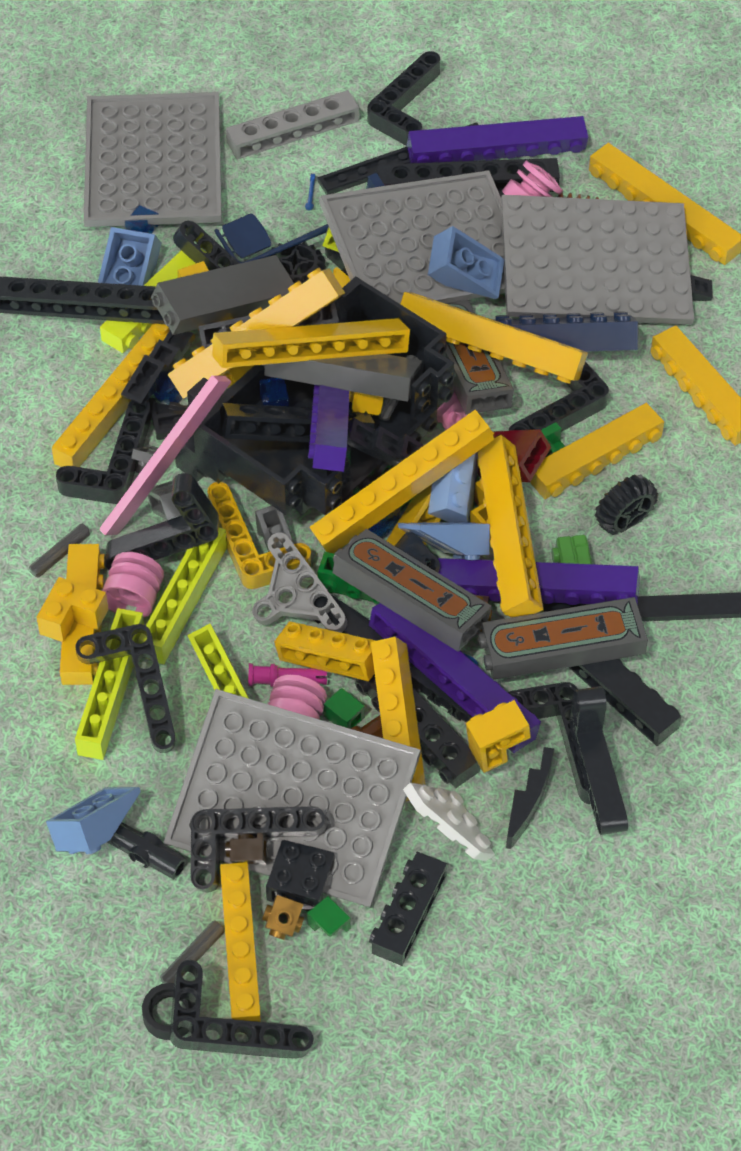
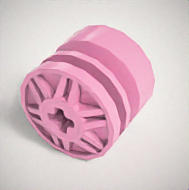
M527 160L523 163V166L530 171L527 175L520 169L517 171L518 175L523 179L521 184L511 179L502 190L505 195L553 197L549 193L551 189L559 195L563 192V189L558 185L554 177L540 166L532 164Z
M135 552L120 553L115 556L108 573L109 577L102 589L107 595L108 609L116 613L117 608L126 609L127 605L137 607L135 611L142 612L143 618H145L153 610L157 599L156 594L160 590L164 579V570L159 563L143 554Z
M284 675L275 680L269 698L270 702L267 704L320 720L319 716L322 715L327 694L321 685L309 678L299 675Z

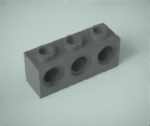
M173 480L154 486L148 494L153 513L166 520L181 516L171 500Z

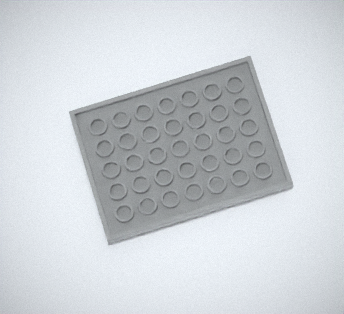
M219 92L87 96L84 227L182 224L188 220L195 223L222 222Z
M489 170L321 195L319 199L320 206L350 281L356 276L399 304L404 292H413L442 303L485 297L445 286L428 276L434 236L452 226L504 258L501 197ZM504 265L499 294L505 293Z
M502 195L501 214L506 315L519 317V315L531 314L533 318H543V314H557V317L562 318L566 317L567 313H580L583 317H590L592 312H603L606 316H614V312L622 311L628 312V315L642 323L693 324L694 311L684 203Z
M215 689L163 843L191 852V820L197 811L203 809L318 807L325 813L329 821L328 828L323 834L314 836L267 837V864L248 865V870L270 876L282 840L334 852V860L323 893L372 908L407 798L403 789L412 782L421 750ZM290 815L285 816L281 820V827L289 828L292 826L294 817ZM260 816L256 818L254 828H263L267 821L266 817ZM311 816L308 825L310 827H317L321 823V816ZM204 818L200 822L201 830L210 828L212 824L211 818ZM230 818L227 822V829H235L239 825V818ZM220 838L221 862L231 864L230 858H226V841L238 838ZM204 845L200 849L199 854L208 857L212 851L211 845Z

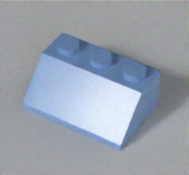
M477 452L432 484L428 514L447 522H470V511H472L478 470Z

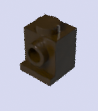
M257 833V838H254L252 834H239L238 839L226 841V858H230L231 863L248 862V865L267 864V836L264 833Z

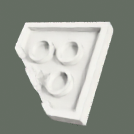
M411 782L403 789L416 811L424 818L428 815L433 821L438 822L437 829L450 840H457L460 844L466 846L465 852L470 857L476 860L487 861L495 855L490 847V840L480 832L476 826L477 820L471 813L467 812L463 805V798L456 791Z

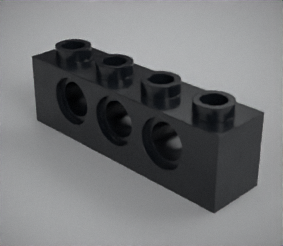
M418 851L413 860L409 859L403 870V875L405 876L402 882H397L393 889L392 897L394 899L391 905H385L380 917L382 923L379 928L375 927L369 938V943L372 944V954L400 966H403L447 875V863ZM415 883H421V884H423L424 886H423V887H414L413 884H415ZM408 905L413 907V909L404 910L401 907ZM393 928H398L402 930V932L392 933L390 930Z

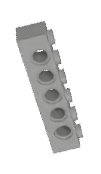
M349 90L227 127V144L238 160L359 122V106Z

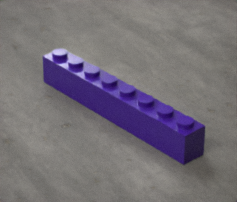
M584 116L409 131L407 148L410 163L487 161L523 156L534 157L543 154L556 155L560 152L569 151L578 153L586 150L589 137Z
M314 385L308 458L313 459L312 468L344 472L349 412V391Z
M437 558L440 563L439 574L474 595L489 596L488 600L501 601L500 591L496 584L498 581L497 571L493 565V560ZM535 562L542 603L596 604L635 597L638 606L639 566Z
M381 603L372 607L369 626L384 639L396 636L406 643L409 661L472 717L494 710L501 703H509L515 700L529 724L530 738L508 748L511 752L516 753L536 740L541 721L521 705L515 697L511 696L496 681L483 672L478 665L467 658L461 650L459 652Z

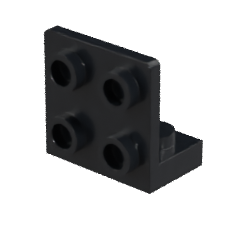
M282 840L266 884L267 901L274 902L276 895L304 904L302 910L310 911L323 900V890L334 860V852Z

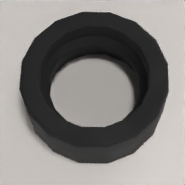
M163 983L152 988L146 994L142 1003L144 1025L149 1033L163 1040H170V1025L157 1023L153 1018L152 1011L154 1005L159 1000L173 997L174 983ZM186 999L181 1000L186 1009L193 1008L192 1002ZM185 1027L177 1029L178 1034L182 1037L190 1031Z

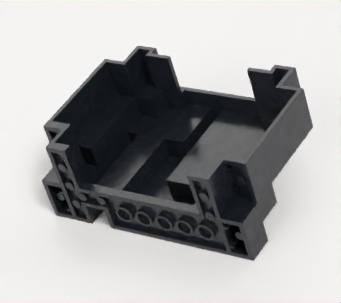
M355 276L342 288L345 294L339 297L344 299L347 321L358 322L399 318L410 329L408 352L388 355L404 358L408 355H413L422 361L421 376L411 385L410 399L408 401L399 400L387 421H383L376 415L370 414L374 421V429L381 426L398 437L406 434L421 442L422 438L428 432L431 433L437 426V409L444 402L447 403L454 394V362L446 358L447 333ZM254 365L221 395L175 458L176 467L184 473L192 475L197 482L203 477H210L219 484L223 479L230 477L284 515H287L292 509L297 510L303 515L310 508H315L322 514L327 515L332 509L337 508L395 467L365 454L347 444L344 472L312 468L313 459L308 458L309 442L225 439L221 425L223 403L312 408L314 384L265 376V366ZM205 377L187 391L188 407L208 381ZM349 402V410H352V402Z

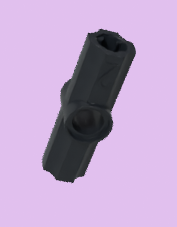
M121 822L112 838L107 842L127 853L133 862L137 860L144 864V868L150 866L173 880L178 878L187 863L186 857L164 846L163 842L153 833L148 831L141 833Z

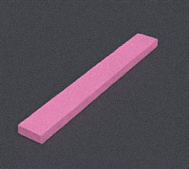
M212 375L102 524L99 530L104 535H117L123 530L229 386L231 381L226 376Z

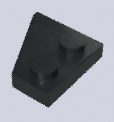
M149 398L156 439H165L187 410L188 405L185 406L171 401L167 405L157 403L156 398Z

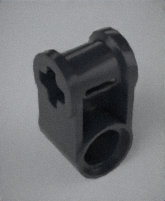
M406 532L396 543L395 547L437 573L439 572V560L416 534Z

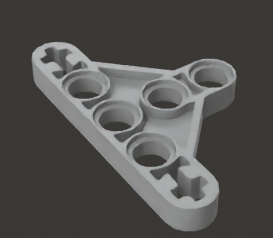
M284 533L273 534L268 540V548L276 561L268 594L258 600L252 608L256 621L262 625H269L282 616L320 620L325 629L342 633L347 627V619L341 608L289 537ZM280 541L288 553L283 555L282 551L276 546L277 542ZM291 559L300 560L299 567L294 570L288 569L287 563ZM310 577L314 579V583L310 588L304 589L300 586L304 578ZM284 592L293 594L292 600L288 603H281L279 601L281 594ZM320 596L328 599L327 604L322 608L314 606L315 600ZM267 606L271 608V614L268 617L261 618L258 616V612L262 607ZM330 611L339 621V624L336 626L327 615Z

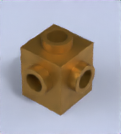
M276 895L273 905L267 904L262 920L266 921L265 928L270 929L269 935L285 940L286 935L292 937L294 932L299 933L304 917L300 916L304 904ZM280 914L287 916L286 924H282L279 921L278 917Z

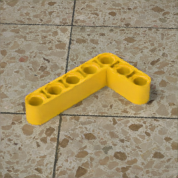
M217 482L212 483L207 490L208 499L219 514V527L226 529L227 550L241 583L248 589H257L270 585L276 561L271 552L258 554L228 485L224 482L219 484ZM303 543L294 544L311 567V550L309 546ZM285 547L279 548L283 555L288 553ZM291 559L287 563V568L290 570L298 568L300 560Z

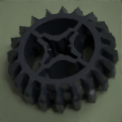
M306 241L274 254L277 255L294 284L298 281L303 284L309 280L307 275L318 268L321 270L326 269L325 259L320 249H316L314 244L308 246Z
M634 474L630 478L625 477L622 482L618 481L617 485L611 487V490L604 494V498L599 500L600 505L595 509L596 513L594 516L597 518L596 520L599 522L600 527L606 530L607 533L616 535L618 532L622 533L642 522L645 517L649 516L648 513L654 509L653 505L658 501L659 494L654 487L655 485L641 474Z

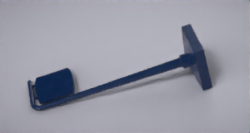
M377 173L368 176L366 189L385 186ZM252 213L223 225V235H221L218 229L214 230L225 250L235 259L236 257L233 253H236L243 259L271 247V240L266 230ZM326 224L244 262L272 256L327 233L329 226ZM223 237H226L228 243L230 244V246L232 247V249H233L234 251H231V249L229 248L228 244L226 243V241H225V239H224Z

